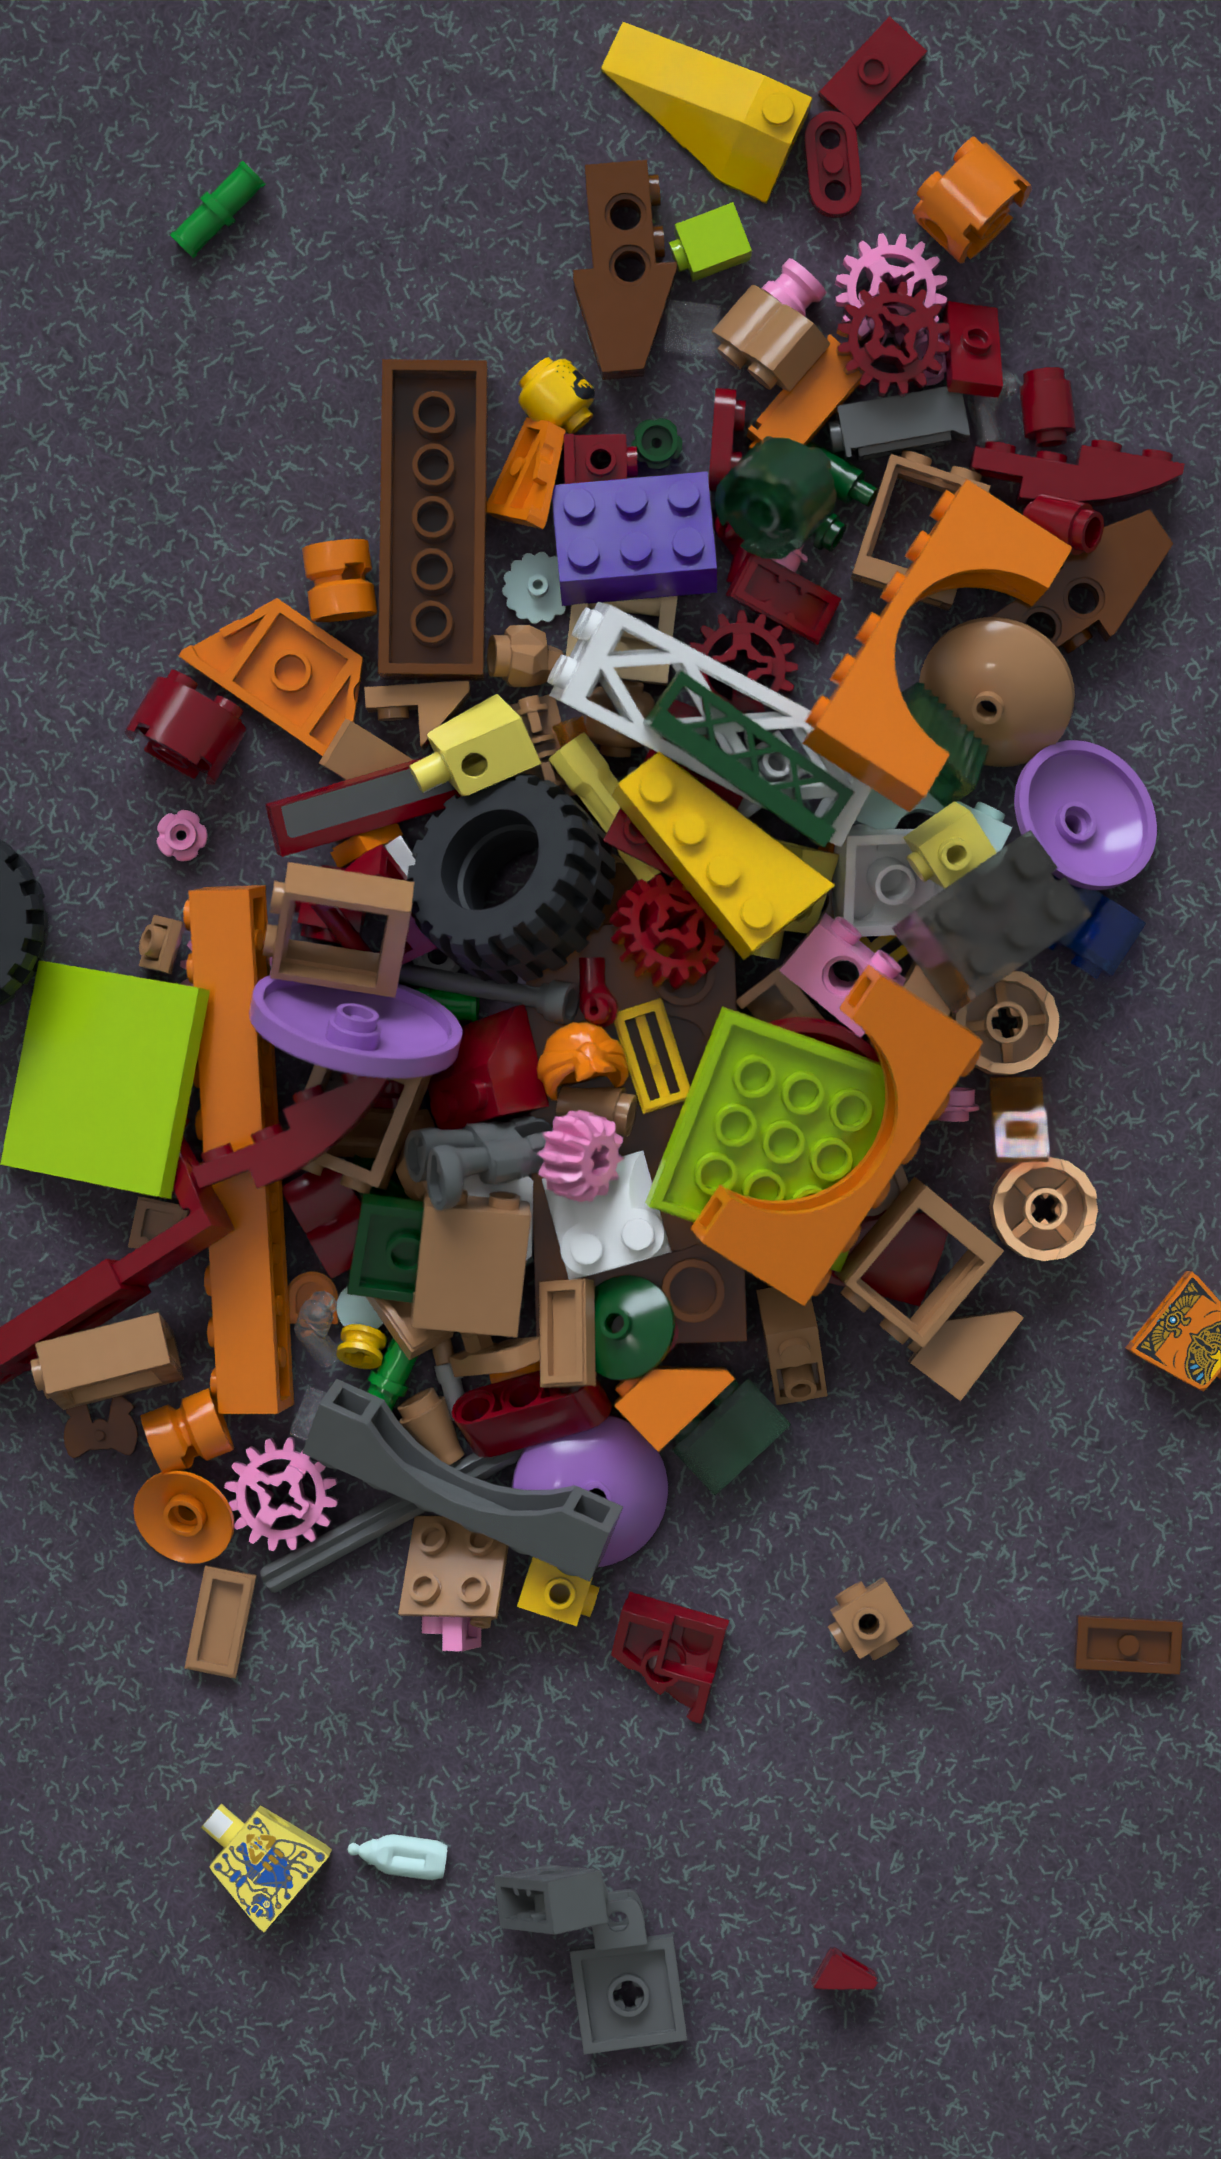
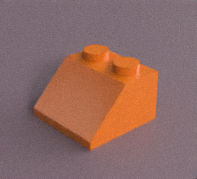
M658 1365L650 1373L640 1378L626 1381L621 1380L615 1386V1391L620 1396L614 1401V1406L659 1452L735 1378L726 1367Z

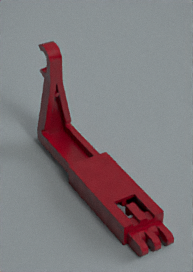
M186 1119L184 1129L187 1127L190 1119ZM182 1137L173 1188L182 1210L187 1211L190 1209L189 1216L122 1259L113 1260L106 1258L1 1326L0 1385L8 1383L25 1371L32 1370L31 1360L38 1359L35 1343L99 1327L152 1293L148 1286L149 1284L235 1230L213 1187L199 1188L192 1168L199 1166V1163L184 1137Z

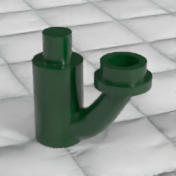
M810 441L799 454L793 468V473L796 474L795 492L800 508L816 535L813 546L819 550L825 548L832 552L840 543L847 525L840 522V516L835 513L830 514L826 518L817 497V487L846 504L855 499L867 507L876 498L878 488L864 481V471Z

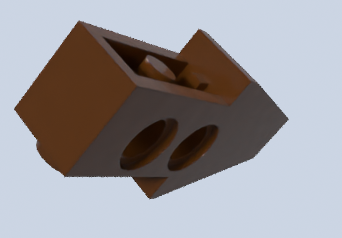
M647 160L585 165V181L593 268L573 270L574 291L602 380L644 377L677 276V261L656 263V258L665 257L663 226H653L651 206L661 205L659 175H648ZM622 207L634 209L640 216L637 226L630 230H621L614 226L610 218L617 209ZM624 259H635L643 265L645 272L640 279L627 282L617 276L615 268Z
M1150 509L1104 527L1101 541L1093 552L1068 555L1048 590L1033 606L1020 599H1016L991 617L1007 618L1024 624L1029 618L1042 617L1051 625L1052 637L1050 641L1057 649L1063 647L1067 654L1093 638L1089 631V628L1093 625L1106 642L1116 633L1172 547L1173 542ZM1075 588H1084L1090 591L1095 599L1094 610L1088 614L1075 612L1068 603L1069 591Z

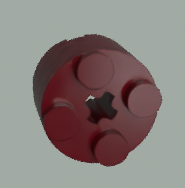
M171 669L167 677H156L124 732L132 741L135 740L138 734L145 738L148 743L144 751L160 762L194 780L199 771L206 773V784L215 785L247 731L240 719L244 711L238 705L222 696L217 695L214 701L195 691L198 684L193 679L177 670Z

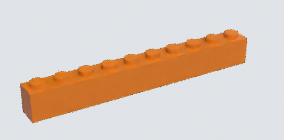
M266 885L195 889L188 891L189 900L184 905V924L187 931H191L192 952L187 957V977L189 982L194 984V987L210 990L193 1079L195 1087L200 1088L201 1109L196 1114L195 1128L198 1139L203 1140V1153L231 1143L234 1151L254 1144L251 1134L279 1124L275 1046L254 1028L249 1017L254 987L261 979L270 975V957L263 956L268 924ZM247 1171L212 1185L235 1230L209 1246L210 1265L206 1267L204 1275L205 1291L212 1298L213 1315L208 1321L207 1338L210 1347L215 1350V1368L211 1373L210 1390L212 1397L217 1399L218 1414H278L294 1405L282 1180L264 1188H256L251 1172Z

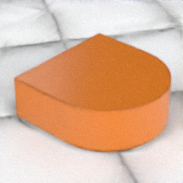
M310 1271L298 1275L291 1281L288 1286L289 1318L291 1324H338L336 1304L339 1295L337 1287L331 1278L323 1273Z

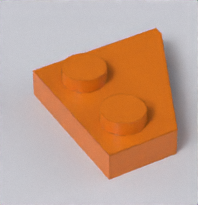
M526 417L488 499L487 514L502 521L544 529L566 430L550 421L541 420L537 422Z

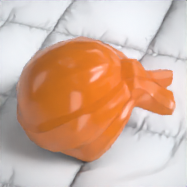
M572 1022L558 1029L547 1039L544 1052L538 1061L537 1073L547 1095L551 1100L555 1101L559 1100L558 1086L578 1084L601 1076L608 1077L616 1088L620 1087L628 1078V1065L623 1046L617 1040L612 1039L602 1027L588 1022Z

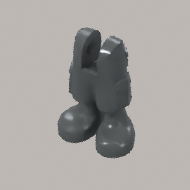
M526 1115L512 1118L505 1122L466 1124L464 1130H440L434 1127L413 1130L408 1134L405 1141L406 1167L413 1181H427L429 1198L436 1210L452 1209L461 1199L464 1179L471 1175L479 1173L480 1180L484 1184L498 1185L515 1179L520 1180L529 1174L539 1173V1169L544 1161L537 1153L544 1149L546 1143L543 1132H550L553 1129L543 1118Z

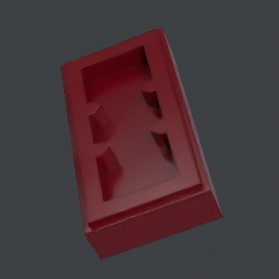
M889 16L819 91L818 96L834 111L846 115L857 130L927 55V50Z
M947 301L943 311V323L949 324L950 328L948 333L944 335V342L950 346L948 354L945 355L948 392L999 398L1003 388L998 309L995 307Z
M748 550L725 595L759 615H766V619L780 625L782 628L813 645L819 644L841 601L840 597L756 550Z

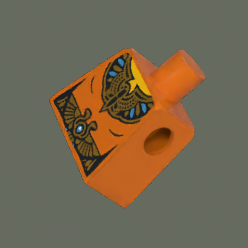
M1186 1271L1125 1348L1132 1354L1204 1392L1216 1376L1221 1379V1301L1196 1274Z

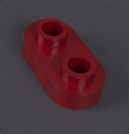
M825 111L811 119L804 136L809 197L813 207L820 214L829 218H841L850 214L857 207L862 192L857 133L854 124L846 115L837 111ZM828 132L836 134L840 144L834 149L823 147L820 142L823 134ZM839 184L845 191L844 197L837 201L829 199L825 193L827 186Z
M715 388L708 481L709 492L729 493L730 483L740 484L742 452H732L733 432H744L746 400H736V389Z

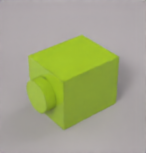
M734 202L675 224L674 235L676 240L669 242L670 251L674 262L677 261L678 271L681 272L688 269L692 282L751 260L752 250Z

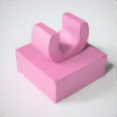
M422 1616V1633L442 1634V1651L462 1652L481 1647V1628L470 1625L471 1618Z

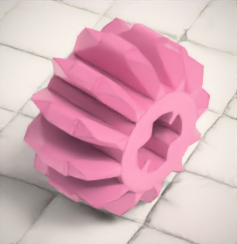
M578 1110L577 1112L569 1111L564 1117L554 1118L553 1131L543 1132L546 1143L544 1149L538 1152L537 1155L543 1158L544 1162L539 1169L538 1175L547 1180L548 1190L553 1191L556 1195L578 1202H592L597 1195H607L609 1181L619 1179L616 1172L617 1164L625 1159L618 1153L623 1137L615 1133L614 1122L607 1120L603 1116L594 1115L592 1112Z

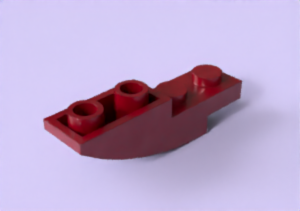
M1092 440L1091 446L1081 445L1077 452L1075 465L1066 463L1067 456L1051 451H1037L1036 457L1015 454L1016 447L1011 444L987 441L985 442V448L975 446L971 455L969 470L977 472L985 478L1018 483L1015 504L1028 505L1038 495L1046 493L1087 503L1093 507L1128 501L1177 482L1183 474L1185 464L1173 462V454L1161 450L1143 449L1142 456L1121 452V444L1106 440Z
M346 1073L341 1076L345 1084L343 1086L325 1092L322 1084L292 1095L295 1105L283 1109L291 1129L283 1132L281 1124H275L251 1134L254 1144L234 1151L232 1144L228 1143L202 1153L204 1164L192 1168L199 1188H207L247 1171L251 1172L256 1188H264L294 1174L317 1160L348 1135L377 1103L391 1079Z

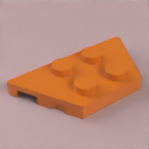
M278 598L256 609L249 616L219 629V632L194 646L190 645L184 648L178 655L183 661L322 757L345 718L355 723L363 657Z

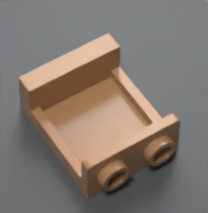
M463 1189L461 1199L455 1207L440 1211L433 1207L428 1192H424V1211L418 1267L411 1310L412 1328L517 1337L531 1221L530 1203L528 1201H521V1197L518 1194L511 1192L495 1191L489 1193V1197L470 1196L468 1191Z

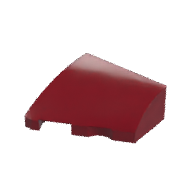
M886 1210L879 1215L865 1216L860 1223V1235L849 1250L847 1257ZM925 1212L913 1214L862 1275L861 1279L882 1297L920 1306L939 1263L948 1232ZM831 1270V1277L828 1283L845 1287L846 1284L834 1274V1270Z
M629 1592L621 1610L611 1655L626 1668L640 1672L645 1677L647 1685L659 1695L666 1691L678 1702L691 1708L686 1717L692 1722L701 1724L730 1620Z

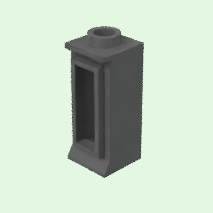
M947 386L907 393L904 397L895 395L840 405L836 409V421L828 422L833 453L842 451L843 459L850 463L852 455L857 456V461L890 456L891 454H902L903 450L913 452L946 446L950 444L952 439L967 443L970 437L963 393L948 392Z

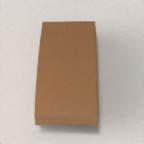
M154 915L151 924L145 928L140 939L139 953L142 956L139 966L172 975L184 934L185 924L174 919Z

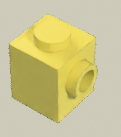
M955 801L903 837L912 851L911 854L906 856L907 861L917 876L923 882L930 879L944 889L950 887L997 853L971 811Z

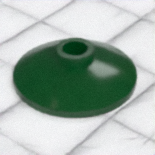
M622 1275L605 1280L594 1288L595 1372L613 1380L626 1381L640 1378L654 1370L670 1350L675 1334V1316L672 1305L666 1294L657 1285L644 1278ZM617 1316H622L624 1326L620 1332L614 1334L611 1330L612 1323Z

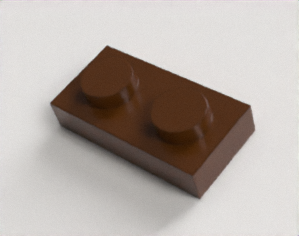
M1076 1615L1074 1668L1180 1675L1183 1622L1181 1620Z

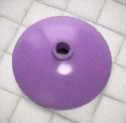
M1067 740L1044 748L1032 757L1023 768L1015 789L1014 805L1017 823L1022 837L1032 854L1053 875L1080 888L1106 890L1128 882L1146 866L1156 843V814L1145 785L1135 771L1119 756L1094 743Z
M611 1414L599 1426L590 1430L524 1448L514 1470L512 1488L522 1490H553L574 1485L587 1491L598 1488L603 1490V1498L623 1506L605 1555L598 1567L622 1561L643 1547L655 1533L666 1509L668 1480L659 1452L630 1422Z

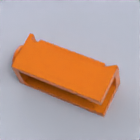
M830 334L827 340L831 345L791 391L783 389L756 420L755 426L759 429L757 430L752 425L748 428L747 437L753 441L748 448L758 459L771 468L777 462L784 469H787L803 448L834 415L837 406L842 405L859 386L862 374L859 371L849 375L845 374L844 368L851 360L850 355H837L836 349L841 343Z

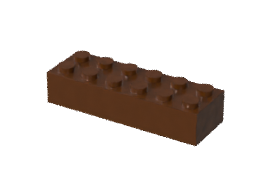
M382 359L378 674L381 680L485 681L489 384L487 360Z

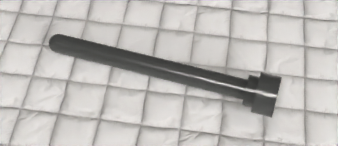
M409 963L401 965L398 983L516 1005L523 1004L527 1007L536 1008L537 1013L544 1015L547 1021L567 1025L573 1022L579 1007L580 992L578 985L561 980H552L550 984L543 983L540 987L518 983L498 984L494 980L483 981L469 974Z

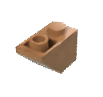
M774 1287L756 1290L776 1405L802 1402L827 1396L818 1326L811 1297L806 1305L803 1306Z

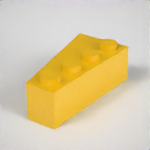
M661 752L656 753L619 782L611 795L744 960L826 896L835 886Z

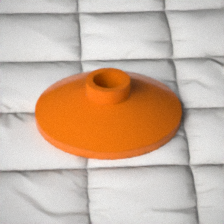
M175 1470L163 1474L162 1472L158 1473L142 1485L135 1497L134 1518L139 1532L153 1549L169 1559L190 1564L207 1562L219 1556L232 1539L234 1517L227 1499L211 1482L196 1474Z

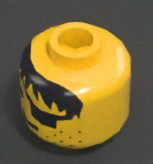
M546 357L531 368L518 383L522 388L518 403L533 421H550L565 429L568 434H575L593 417L588 408L595 398V390L569 360L558 359L553 362L550 357Z

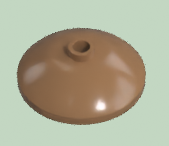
M977 618L950 629L930 650L924 661L919 679L921 707L933 732L948 748L958 755L983 765L1008 767L1029 762L1041 750L1059 741L1073 713L1075 700L1073 678L1066 660L1060 651L1046 636L1036 629L1007 618ZM988 700L993 702L997 711L989 712L985 710L981 705V701Z

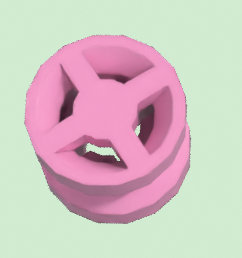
M790 258L782 265V274L776 281H768L761 288L782 304L790 306L803 316H806L805 309L812 302H820L827 294L824 287L808 270Z

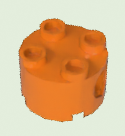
M975 136L968 139L959 148L953 157L956 163L943 176L936 171L921 185L916 193L921 200L912 212L915 215V221L960 264L965 263L966 257L972 259L979 254L1010 223L1013 217L1009 214V207L1014 201L1021 208L1032 190L1030 183L987 143H981Z

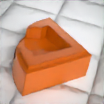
M394 823L354 835L332 848L333 851L330 853L337 867L341 868L357 860L365 852L381 844L386 845L400 835L402 836L403 833L398 824Z

